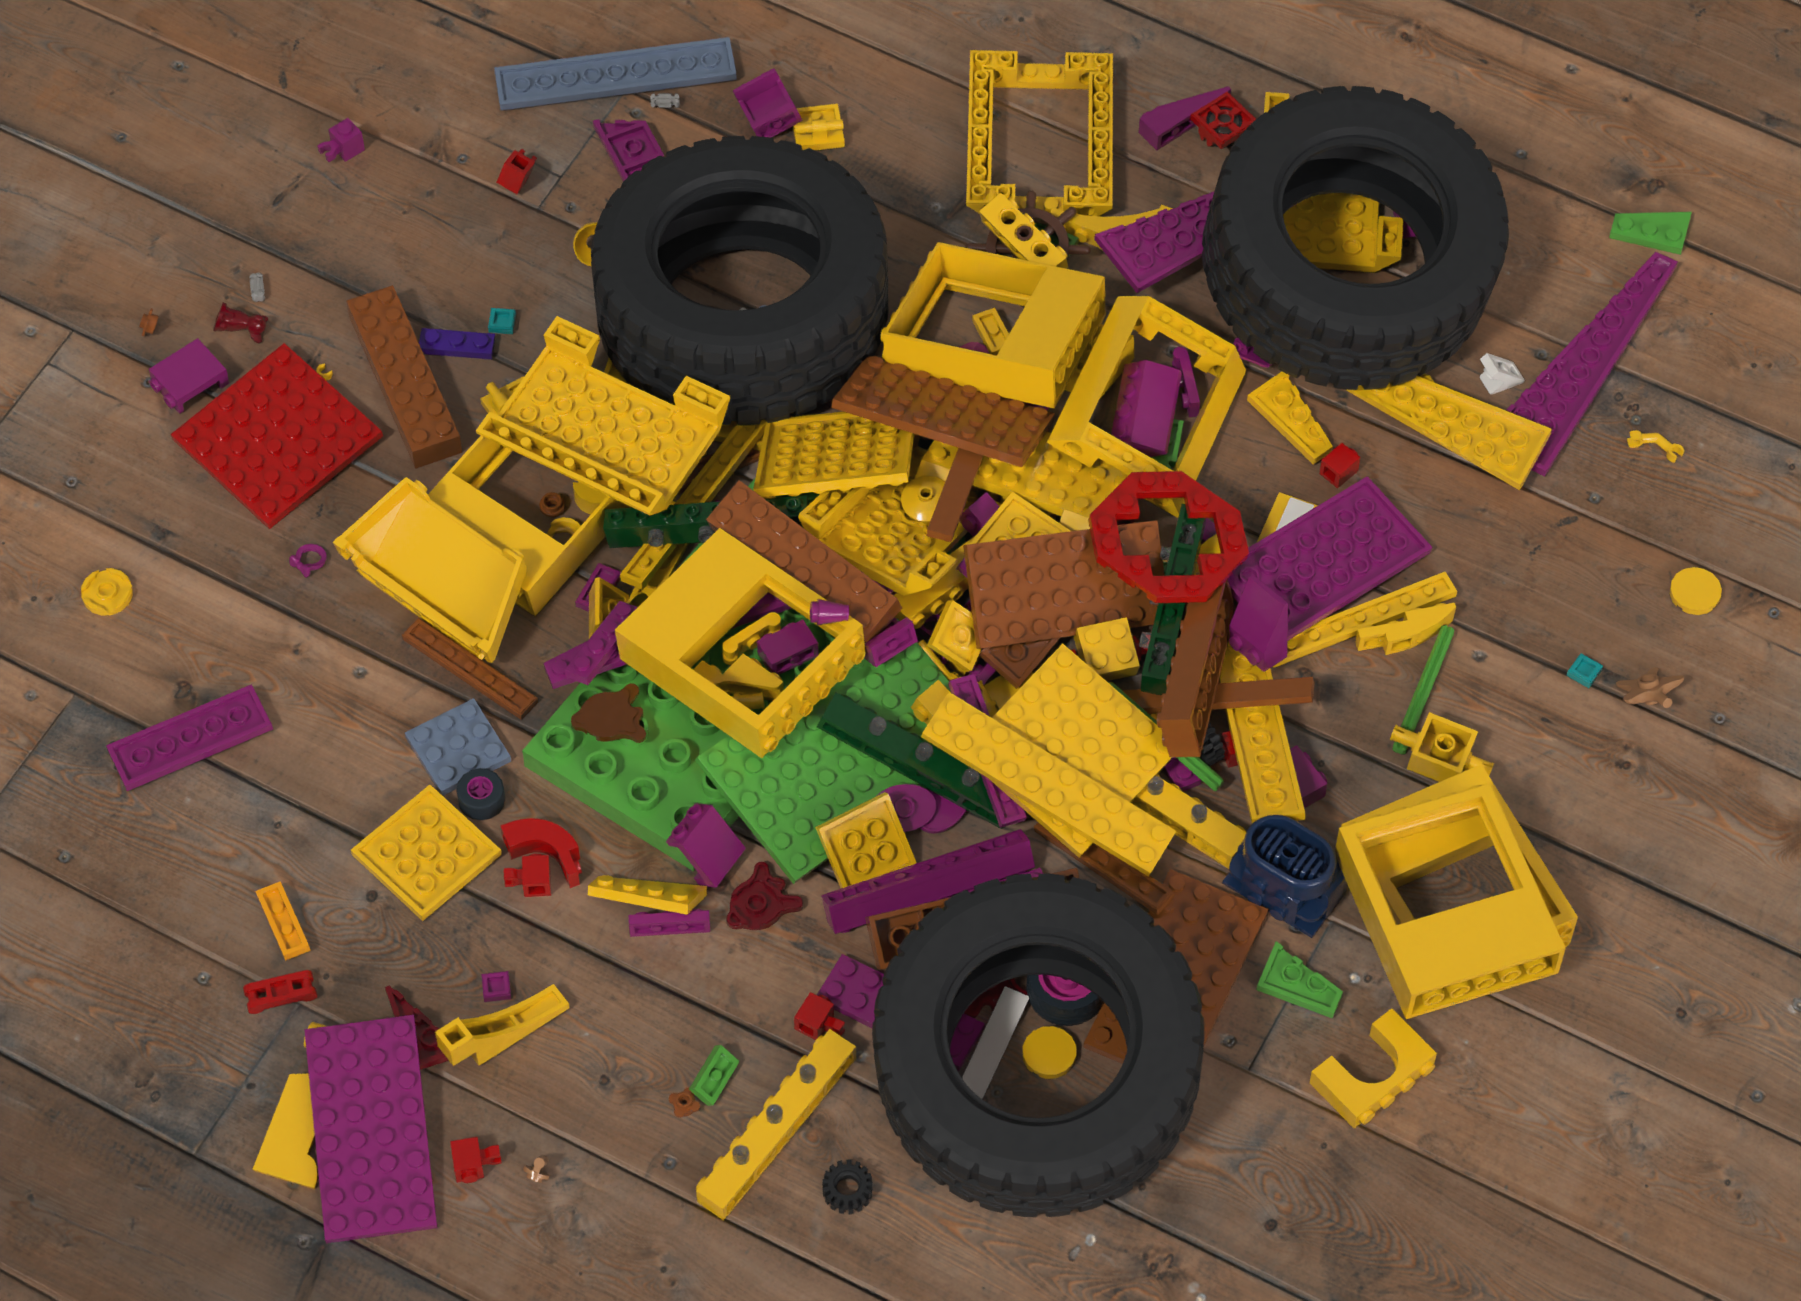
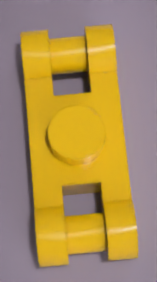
M775 612L768 613L725 640L722 645L724 663L732 665L739 655L749 649L757 648V641L768 633L773 634L781 630L780 615Z

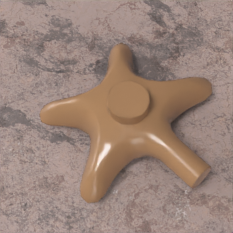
M1654 667L1638 679L1618 681L1616 685L1620 689L1629 692L1623 697L1624 702L1627 704L1645 703L1646 705H1654L1659 703L1663 707L1669 708L1672 705V700L1665 694L1679 686L1683 682L1684 676L1658 677L1659 669Z

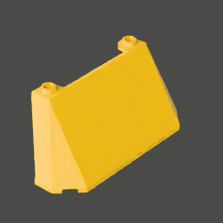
M406 477L342 535L336 538L333 544L345 560L351 558L354 566L358 568L356 571L366 580L482 660L484 658L487 662L492 663L498 653L527 571L523 561L524 556L515 548L511 550L504 548L501 550L433 502L426 493L428 489L418 480L413 482Z

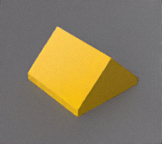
M600 577L595 578L589 592V639L619 601L626 603L629 600L628 594Z

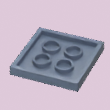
M474 698L405 732L406 740L442 796L456 790L460 778L470 770L483 768L494 771L511 762L510 754Z

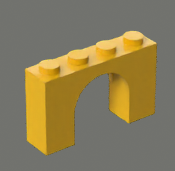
M1392 1008L1372 1023L1369 1035L1392 1059L1395 1066V1072L1392 1076L1379 1083L1359 1081L1332 1055L1311 1072L1309 1083L1354 1129L1361 1123L1365 1125L1370 1122L1377 1110L1381 1107L1385 1109L1390 1106L1397 1094L1401 1091L1403 1093L1409 1091L1417 1078L1421 1075L1426 1077L1435 1068L1434 1063L1437 1053Z

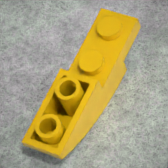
M1439 603L1427 608L1416 607L1405 611L1403 621L1395 620L1383 625L1364 626L1357 630L1355 641L1357 650L1383 647L1385 655H1389L1422 644L1436 636L1443 625L1448 626L1453 621L1456 605L1455 603Z

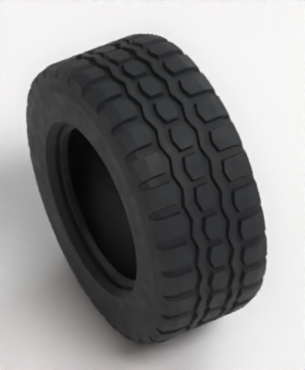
M1345 86L1323 88L1321 93L1317 90L1304 92L1296 95L1293 100L1287 99L1268 110V113L1265 112L1253 121L1238 137L1224 160L1203 231L1202 262L1208 288L1214 302H1217L1218 311L1226 324L1233 326V333L1246 347H1254L1253 353L1270 365L1275 362L1278 363V370L1295 378L1304 375L1305 381L1327 387L1330 382L1333 383L1334 388L1357 390L1358 385H1361L1364 390L1385 388L1389 382L1393 386L1413 380L1417 375L1422 376L1449 359L1468 340L1484 312L1503 267L1509 241V219L1503 190L1496 172H1492L1493 168L1482 149H1475L1476 142L1462 128H1454L1455 122L1439 111L1430 112L1431 106L1414 98L1406 101L1403 98V94L1382 89L1380 93H1376L1373 87L1352 86L1351 91H1348ZM1350 193L1373 199L1393 210L1409 225L1420 243L1425 264L1404 278L1386 283L1365 284L1337 278L1316 267L1296 248L1287 232L1283 214L1297 203L1321 194Z
M744 136L722 137L721 141L711 138L693 142V147L687 145L677 147L666 152V157L658 156L642 166L641 171L636 170L622 183L621 188H617L612 194L597 222L591 245V268L599 335L608 357L620 375L632 386L675 405L673 394L686 376L730 396L722 425H730L732 421H736L737 425H757L764 419L767 423L788 419L791 413L796 416L807 413L817 408V402L825 404L832 400L864 359L875 355L881 343L882 329L886 327L888 319L886 231L880 213L866 189L854 176H850L848 170L834 160L828 161L827 156L810 148L802 150L801 145L785 140H780L776 143L773 138L752 136L749 140H746ZM732 250H759L777 254L796 263L810 275V278L801 288L785 299L768 306L748 310H724L705 306L685 297L671 285L685 269L697 261L717 253Z
M1040 873L1039 877L1033 878L1031 874L1006 876V881L1000 882L998 878L975 885L974 890L971 892L964 890L944 901L943 908L936 907L918 923L919 929H913L904 938L897 948L898 956H894L890 960L882 978L884 985L878 990L874 1008L875 1020L873 1021L872 1028L874 1059L882 1104L885 1106L888 1121L895 1135L902 1139L901 1145L914 1162L923 1164V1171L939 1185L944 1186L947 1184L949 1192L968 1202L979 1201L980 1207L999 1213L1010 1210L1014 1216L1037 1217L1038 1213H1045L1046 1217L1070 1215V1211L1073 1209H1078L1079 1212L1094 1209L1103 1205L1104 1199L1115 1200L1132 1190L1135 1181L1138 1183L1143 1182L1159 1167L1158 1161L1166 1159L1179 1141V1134L1185 1130L1194 1107L1193 1104L1197 1099L1203 1060L1204 1017L1201 1015L1202 1004L1197 985L1191 981V969L1183 954L1175 951L1176 943L1160 925L1155 926L1154 918L1136 904L1129 905L1127 898L1106 887L1102 890L1098 889L1096 883L1075 877L1071 881L1065 880L1064 875ZM1051 975L1071 980L1092 991L1115 1015L1126 1041L1127 1053L1113 1082L1103 1093L1087 1105L1070 1113L1054 1117L1031 1118L1017 1116L995 1108L982 1100L967 1086L959 1075L950 1055V1046L956 1026L964 1012L974 1000L991 987L1015 977Z

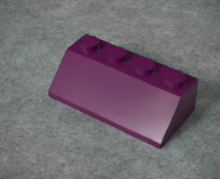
M1148 360L1124 364L1111 435L1149 457L1167 454L1182 372L1179 369Z

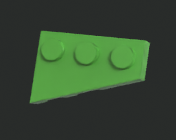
M1692 212L1615 213L1609 238L1681 255Z
M1277 941L1256 989L1332 1019L1343 993L1342 990L1318 972L1314 973L1306 967L1297 956L1293 957L1286 952Z

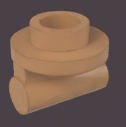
M545 1155L537 1157L534 1160V1167L524 1165L523 1170L527 1172L526 1177L538 1183H541L543 1179L549 1180L550 1175L542 1171L548 1163V1157Z

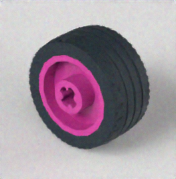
M1027 975L1026 990L1032 1008L1039 1016L1052 1024L1073 1026L1087 1022L1099 1012L1104 1003L1092 991L1071 980L1051 975Z

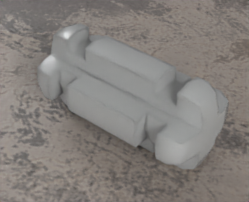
M655 93L651 94V107L655 108V105H658V108H672V105H675V108L679 107L680 98L677 93H675V96H672V93H658V96H655Z
M259 272L252 273L249 276L251 278V296L254 302L264 301L265 299L263 275Z

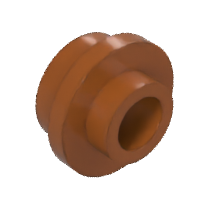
M549 492L542 497L539 506L544 515L555 517L564 511L565 502L559 494Z

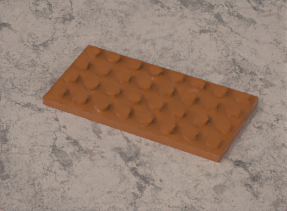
M869 356L864 359L833 398L831 407L1019 467H1023L1053 424L1055 413L1049 412L1045 408L1026 405L1022 401L1000 397L999 394L993 392L985 394L977 391L974 386H960L954 384L951 379H938L930 376L926 371L916 372L909 370L903 364H890L877 356Z
M1158 520L1117 525L1123 555H1149L1153 576H1165ZM1090 529L963 545L977 649L1075 636L1076 628L1126 617L1130 628L1154 624L1158 603L1146 597L1147 593L1137 586L1133 588L1118 578V573L1108 566L1104 568L1096 562Z
M1170 869L1163 885L1172 890L1175 897L1158 915L1149 910L1148 914L1154 918L1155 926L1160 925L1176 943L1175 951L1183 954L1191 969V981L1197 985L1202 1004L1204 1048L1266 919L1268 909ZM1103 1003L1084 1041L1083 1048L1123 1064L1127 1053L1125 1037L1115 1015Z

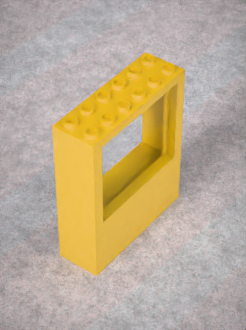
M937 242L933 251L928 253L924 266H920L915 281H911L906 296L901 298L898 309L892 313L889 324L882 329L881 342L884 345L882 359L890 364H903L907 369L916 372L926 371L930 376L938 379H951L954 384L960 386H974L977 391L985 394L993 392L999 394L1000 397L1055 408L1106 316L1105 277ZM945 289L1025 306L997 356L916 338Z
M480 436L431 490L428 496L433 502L501 550L504 548L509 550L515 548L524 556L523 561L527 571L515 604L536 616L605 537L603 530L605 509L631 507L607 496L565 545H562L479 491L480 487L513 452L496 442Z
M719 528L615 629L620 659L757 756L763 758L768 752H772L777 747L779 741L786 734L788 735L794 730L796 724L803 717L811 713L814 705L820 699H825L828 696L831 688L837 682L845 679L848 671L855 664L858 665L862 662L866 654L863 624L849 616L848 621L818 625L834 636L835 639L757 715L691 669V667L768 592L809 620L811 601L826 599Z
M1482 764L1341 824L1342 827L1349 822H1361L1373 815L1392 813L1400 807L1409 808L1424 800L1429 799L1432 801L1442 798L1451 792L1460 793L1475 785L1484 786L1491 784L1565 947L1570 944L1578 916ZM1477 815L1371 846L1364 850L1398 925L1415 920L1396 888L1494 845L1481 816Z
M1491 784L1484 786L1475 785L1460 793L1451 792L1436 800H1424L1409 808L1400 807L1392 813L1385 815L1376 814L1367 820L1357 823L1349 822L1339 828L1335 847L1336 859L1405 1019L1559 973L1566 948ZM1480 815L1514 890L1397 925L1364 849Z

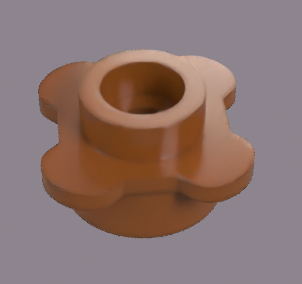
M152 308L149 314L144 313L139 327L143 328L142 336H145L146 332L153 335L159 316L152 314Z
M685 1088L683 1092L678 1094L672 1093L669 1096V1103L673 1104L674 1114L677 1117L690 1116L693 1112H697L700 1109V1103L695 1100L694 1094L689 1088Z

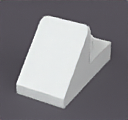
M1486 353L1480 359L1485 367L1483 369L1484 372L1480 375V379L1490 394L1504 391L1525 381L1512 361Z

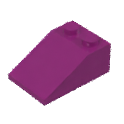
M1252 575L1248 578L1229 625V644L1235 651H1239L1252 665H1256L1265 672L1287 657L1288 602Z

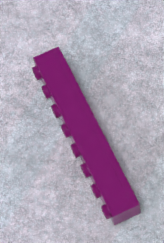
M1019 829L823 894L821 897L827 923L835 934L846 933L855 927L866 924L865 917L948 898L964 890H972L975 885L997 878L1000 881L1006 876L1025 873L1027 870L1035 868L1030 840Z

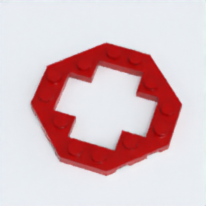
M1182 471L1131 472L1090 514L1088 519L1096 562L1104 568L1108 566L1118 573L1117 577L1131 587L1135 588L1137 586L1147 593L1146 597L1154 603L1206 602L1219 586L1221 587L1233 574V571L1244 563L1249 555L1240 511ZM1184 498L1188 518H1213L1221 553L1198 555L1197 563L1200 575L1153 576L1149 555H1123L1116 520L1139 519L1140 510L1137 499Z

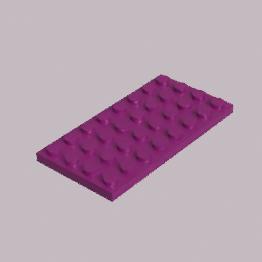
M1367 476L1248 547L1249 555L1247 559L1233 571L1228 581L1232 596L1237 603L1240 601L1248 578L1252 575L1288 602V641L1430 554L1433 547Z
M414 1015L304 1029L326 1243L438 1228Z

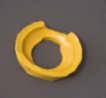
M558 518L551 522L547 535L552 537L555 533L562 532L573 535L581 525L572 518Z

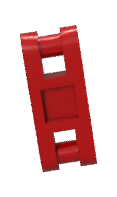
M303 970L246 984L243 987V991L249 1001L247 1003L248 1013L258 1014L268 1008L298 1001L308 1002L315 1000L318 995L316 988L312 986L314 981L312 971ZM293 985H301L302 988L294 990ZM266 992V997L259 998L260 993Z

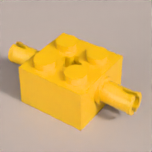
M1430 712L1421 732L1418 731V734L1395 725L1390 737L1391 741L1393 740L1412 748V754L1407 766L1408 770L1438 782L1482 764L1490 776L1494 766L1493 762L1491 763L1472 755L1473 752L1471 750L1478 731Z

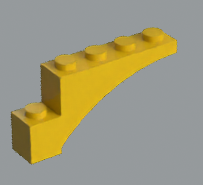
M1161 204L1160 208L1152 211L1112 217L1076 214L1063 226L1067 233L1078 237L1079 242H1085L1101 249L1094 240L1095 234L1122 224L1126 226L1136 222V219L1148 218L1157 215L1158 211L1164 209L1171 210L1173 208ZM1054 207L1050 211L1056 218L1064 212V210Z
M552 984L532 997L506 1009L476 1018L459 1019L458 1017L435 1031L438 1047L452 1066H455L470 1055L480 1066L568 1010L569 1003L557 987Z

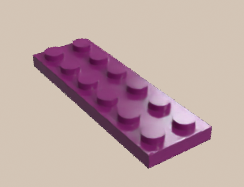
M251 684L108 744L106 748L126 790L129 791L271 731L273 727Z
M842 954L817 995H824L829 998L834 1004L835 1011L873 1028L876 997L878 990L884 985L882 982L884 974ZM963 1014L960 1018L950 1046V1055L957 1071L961 1069L985 1028V1023L966 1014Z

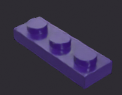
M421 328L419 345L423 354L492 360L496 338L495 334Z

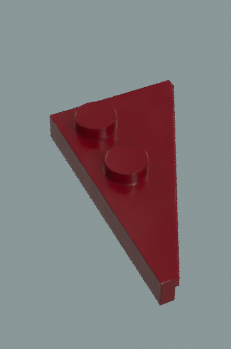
M390 985L386 986L385 991L394 1017L414 1015L420 1070L449 1061L438 1047L435 1031L440 1028L435 1027L432 1021L417 1007L411 1006L399 991L394 990Z

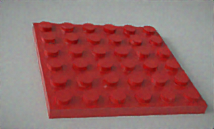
M283 343L171 433L173 441L270 530L381 439L383 433L301 357Z

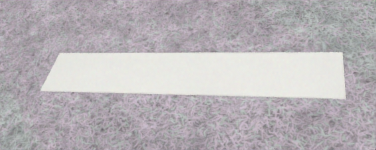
M1006 986L962 1077L967 1086L981 1099H983L1029 1000V996Z

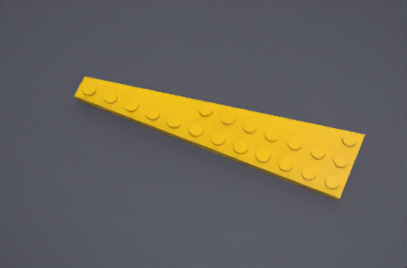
M1419 376L1394 386L1389 382L1385 388L1364 390L1361 385H1358L1357 390H1346L1519 491L1551 435V428Z

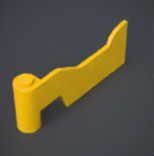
M311 1022L307 1029L325 1027L326 1025ZM304 1038V1048H306L305 1038ZM309 1073L289 1074L253 1166V1171L316 1189L318 1168L314 1159L309 1155L315 1139Z

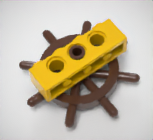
M1032 190L1027 193L1026 208L1019 209V206L1011 197L1007 199L1002 193L996 196L979 211L981 221L990 229L986 243H968L965 245V248L993 254H1014L1011 256L1012 258L1065 269L1068 268L1069 255H1088L1091 253L1089 245H1069L1068 235L1063 225L1076 215V209L1069 207L1056 218L1047 211L1036 209V192ZM1039 223L1046 226V228L1039 231L1034 225ZM1055 233V235L1057 236L1059 245L1052 244L1050 242V236Z

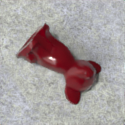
M222 303L213 331L248 330L251 339L260 344L262 342L261 334L266 328L268 318L259 314L248 316L244 312L231 309L226 303Z

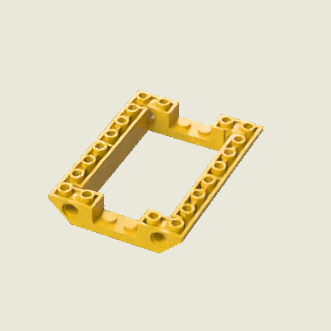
M970 50L966 206L979 213L982 208L1002 193L1007 199L1011 197L1017 203L1019 209L1026 208L1027 196H1015V184L991 186L993 87L1088 89L1087 188L1064 185L1063 197L1036 196V209L1050 213L1053 207L1064 211L1069 207H1074L1077 211L1076 214L1100 216L1111 210L1113 206V53L1065 52V64L1017 63L1018 51Z
M1118 296L1046 443L1090 468L1099 458L1127 475L1131 472L1182 471L1196 481L1245 375V366L1235 345L1150 296ZM1133 329L1149 341L1153 339L1158 331L1199 354L1194 367L1216 376L1173 470L1089 422ZM1146 498L1147 501L1177 518L1179 517L1181 504H1185L1184 498Z

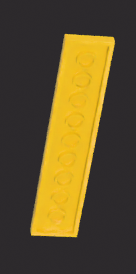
M1228 641L1219 683L1273 680L1270 668L1263 672L1256 665H1252L1239 651H1235ZM1270 705L1225 709L1251 824L1268 815H1283L1295 821L1305 820V809L1280 706Z
M950 692L921 735L923 739L1148 877L1176 833V830Z

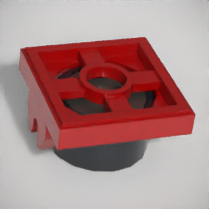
M1228 91L1193 112L1190 116V120L1199 128L1198 132L1201 140L1206 139L1208 147L1213 145L1220 149L1233 146L1238 137L1256 120Z

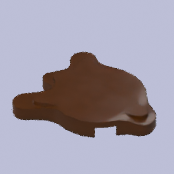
M630 683L620 691L602 692L591 696L585 701L580 710L571 717L573 729L582 731L585 734L589 733L596 737L597 741L602 742L617 739H630L636 743L644 742L646 731L639 724L643 717V709L631 706L639 696V687L634 683Z

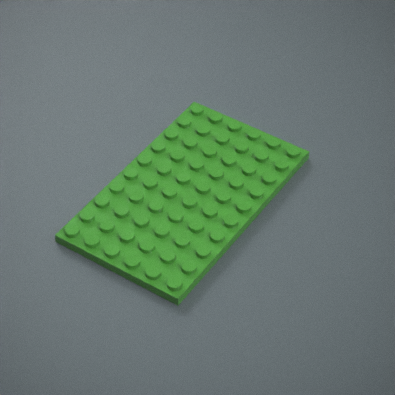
M916 642L878 667L873 666L866 659H863L858 665L855 664L848 671L845 679L837 682L831 688L828 696L825 699H820L814 705L811 713L803 717L796 724L794 730L790 734H786L779 741L777 747L772 752H768L763 758H760L728 735L699 755L695 761L791 882L795 884L828 860L815 827L874 798L881 791L900 784H913L926 788L817 728L834 694L837 692L840 695H847L858 705L870 708L878 716L896 722L905 731L921 736L927 724L916 718L911 706L916 698L937 680L950 691L949 681Z

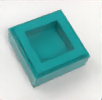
M491 308L488 332L513 334L516 309Z
M1580 653L1568 670L1567 676L1590 688L1602 671L1603 665Z

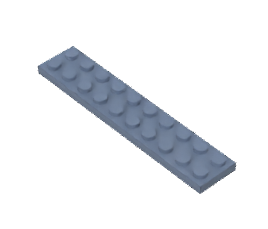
M730 37L494 67L500 110L737 80Z

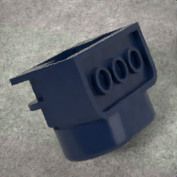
M1283 815L1264 816L1256 820L1248 828L1244 840L1238 846V851L1230 862L1229 873L1222 882V884L1247 898L1248 901L1267 908L1268 912L1275 919L1285 921L1313 938L1346 894L1348 887L1330 843L1297 821Z

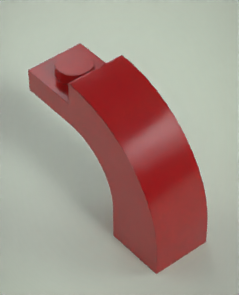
M536 818L519 819L500 825L502 839L511 860L536 852L550 855L559 863L569 888L580 885L579 874H582V869L578 861L580 860L579 846L568 831L553 822Z

